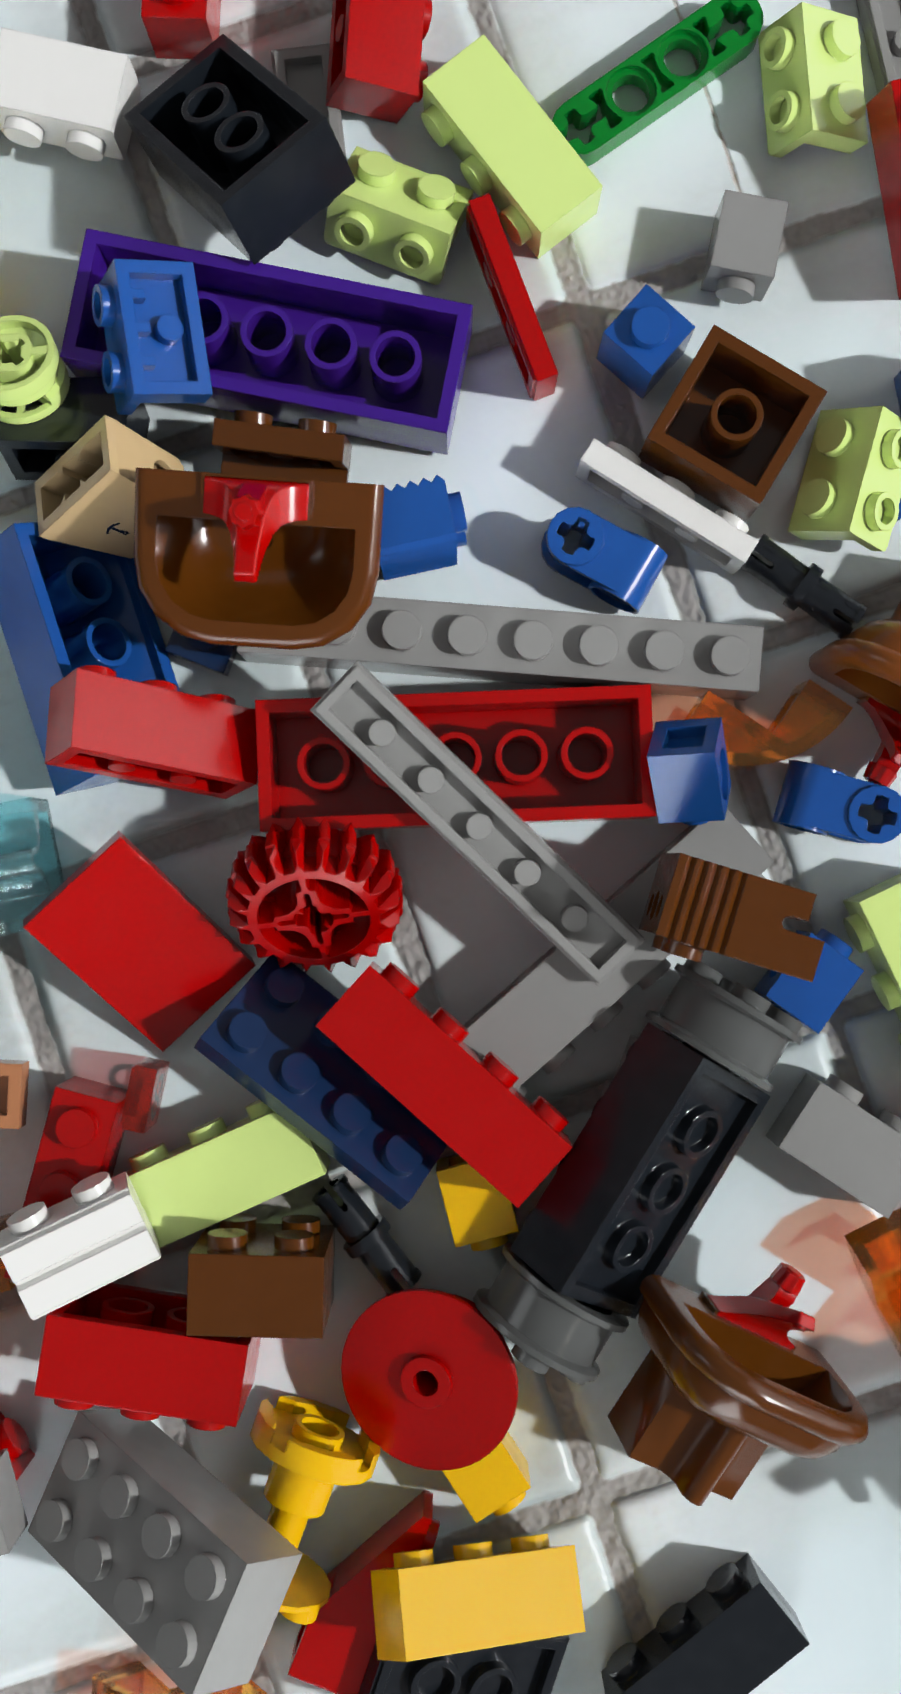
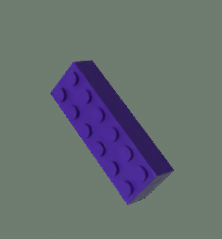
M86 228L60 354L61 359L75 377L102 376V357L104 352L107 351L104 327H97L94 322L92 291L94 285L101 282L113 259L193 262L213 395L206 403L189 404L234 412V410L262 412L272 415L274 421L298 425V419L300 418L324 420L337 424L336 433L448 455L472 336L473 305L259 262L254 265L249 260Z

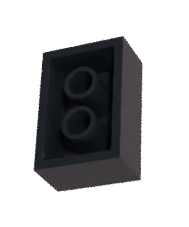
M224 34L214 40L124 115L158 174L254 265L281 246L284 240L319 211L328 207L337 196L356 181L327 117Z

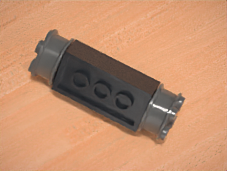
M687 959L684 965L677 963L674 969L680 975V978L659 1012L648 1010L645 1015L653 1022L682 1039L683 1042L651 1023H647L639 1038L629 1048L625 1061L606 1092L594 1105L591 1116L574 1142L572 1149L560 1161L553 1179L535 1208L527 1215L523 1228L515 1241L507 1242L503 1247L502 1252L507 1261L491 1288L478 1289L473 1297L476 1305L475 1308L480 1311L501 1335H504L515 1344L511 1350L513 1356L536 1373L545 1375L551 1367L579 1385L596 1380L600 1369L595 1360L612 1332H625L629 1326L626 1316L636 1319L639 1314V1309L644 1300L640 1291L642 1280L653 1274L662 1276L771 1097L743 1078L771 1093L774 1087L767 1080L768 1076L789 1043L800 1045L803 1040L798 1036L799 1031L804 1025L803 1023L771 1005V1002L738 982L733 983L724 978V975L703 962L700 963Z

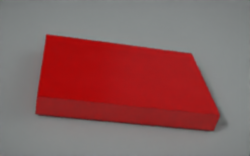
M120 831L113 835L23 919V928L162 1052L256 966L253 958Z

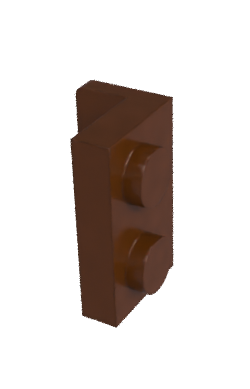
M234 410L233 420L214 418L212 445L223 453L221 473L348 482L352 444L346 435L336 434L337 424L318 419L300 418L298 419L297 429L273 426L272 415L249 410Z

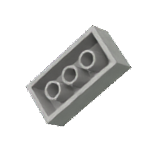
M116 1408L78 1411L28 1529V1532L185 1694H211L249 1683L303 1555L302 1552L151 1420L140 1421L126 1418L121 1415L120 1409Z

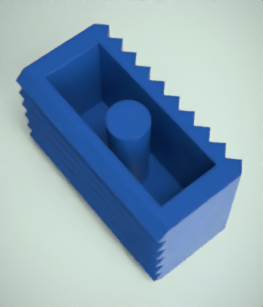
M438 475L435 476L432 482L423 478L419 485L409 481L405 488L399 484H396L392 491L384 487L380 566L384 580L457 565V547L467 545L465 531H468L463 502L460 491L447 493L445 480Z

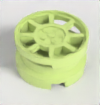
M23 315L0 317V421L7 424L23 425L42 420L56 411L68 394L70 378L67 368L58 353L50 331L44 324L34 318ZM37 400L42 403L41 406L34 410L25 411L27 404ZM3 406L17 407L16 413L5 412L1 408Z

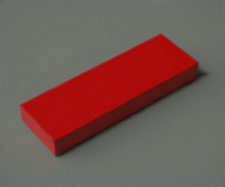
M488 193L469 200L466 207V231L528 395L534 401L552 395L555 392L558 371L491 195Z

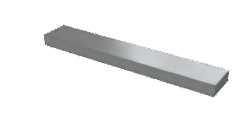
M356 661L310 709L316 717L598 987L645 941L644 937L359 661Z

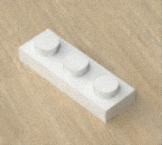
M595 438L592 440L580 459L575 477L732 575L746 563L759 541L747 534L749 527L743 520L722 509H717L714 513L694 501V492L678 479L667 475L659 479L639 466L641 464L640 458L627 447L616 442H609L606 446Z

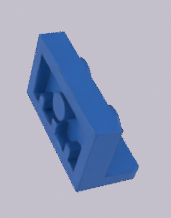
M113 259L101 282L93 287L92 313L96 326L104 327L107 351L104 352L102 357V380L106 392L114 393L117 414L132 415L140 403H206L213 395L193 262Z

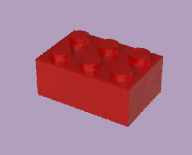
M109 1283L47 1314L34 1396L54 1399L55 1405L68 1410H86L94 1405L120 1409L121 1415L133 1420H154L160 1415L186 1419L187 1425L203 1431H217L225 1428V1426L236 1427L255 1380L261 1338L186 1336L187 1294Z

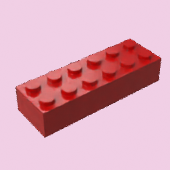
M651 684L393 694L526 823L648 819L656 816V806L647 761V753L653 734ZM322 697L255 700L260 832L268 833L272 823L286 830H291L297 817L306 826H318L325 816L330 827L338 830L351 822L354 830L431 827L310 711Z

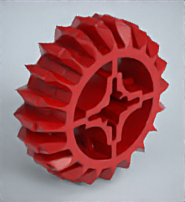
M326 816L318 826H306L297 817L291 830H286L272 823L266 837L252 835L246 850L238 851L237 857L232 863L231 877L227 879L225 895L228 899L227 907L230 926L237 928L241 944H254L258 958L275 955L280 968L291 962L301 964L305 973L311 965H323L331 973L336 963L339 962L356 967L361 955L377 957L379 946L382 943L392 942L396 925L399 924L400 916L403 913V880L399 875V868L395 867L391 850L379 849L374 834L357 838L352 822L340 830L331 828Z

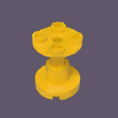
M279 1396L275 1408L269 1402V1398L261 1401L250 1437L256 1448L273 1461L263 1492L266 1500L272 1504L266 1522L298 1549L308 1519L319 1518L324 1514L334 1484L341 1486L358 1485L372 1478L381 1447L376 1445L362 1428L359 1434L347 1428L346 1425L350 1415L340 1409L312 1399L296 1396ZM304 1553L279 1612L294 1623L307 1625L316 1621L320 1608L328 1602L331 1583L325 1571Z

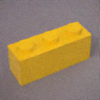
M545 1533L510 1538L511 1551L494 1554L492 1541L453 1545L454 1559L434 1562L433 1549L393 1553L394 1567L371 1570L378 1660L410 1662L586 1632L575 1545L550 1546L549 1535Z

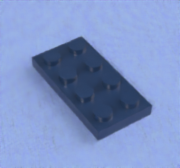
M275 955L269 956L201 1035L194 1048L397 1209L401 1210L413 1198L448 1145L316 1027V1024L339 999L292 962L280 968L277 957Z

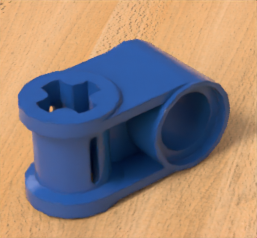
M581 507L566 508L557 513L549 523L541 542L542 557L547 566L554 572L587 588L604 602L632 614L639 613L668 558L667 553L652 541L636 533L623 530L592 513L590 510ZM571 529L578 531L582 535L579 542L581 547L575 550L573 555L562 550L565 541L563 537H566Z
M789 760L772 822L822 836L831 835L856 843L882 844L893 840L901 833V796L886 786L845 776L844 773L828 767L798 760ZM874 803V810L883 814V821L881 825H869L868 827V820L858 816L860 806L872 805Z

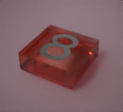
M148 1057L132 1067L120 1122L122 1129L144 1134L157 1123L169 1061Z

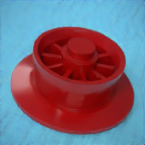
M414 1288L396 1291L380 1298L370 1305L356 1320L347 1336L342 1354L341 1373L344 1393L352 1414L360 1427L376 1445L380 1446L383 1451L392 1457L414 1467L427 1470L459 1469L472 1465L486 1457L505 1437L512 1424L518 1403L516 1367L503 1335L475 1308L476 1305L473 1301L456 1294L433 1289Z

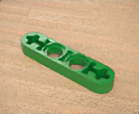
M711 0L564 102L556 110L552 122L567 139L569 125L573 124L580 131L596 121L599 105L603 118L591 127L588 143L584 144L578 137L568 141L587 167L593 165L744 60L754 50L763 26V11L757 0ZM724 18L731 25L739 21L745 24L741 36L732 29L717 38L712 52L709 42L719 34ZM684 49L695 56L698 62V69L688 76L675 75L667 69L664 57L673 50ZM623 85H634L645 93L647 104L636 112H626L615 104L612 94Z

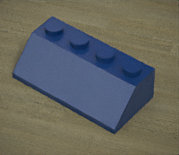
M38 522L15 523L0 534V624L44 760L50 687L74 669L85 665H99L113 669L119 678L136 682L163 680L171 682L178 687L168 653L165 651L166 647L156 616L138 587L134 558H126L39 537ZM46 764L56 796L124 780Z

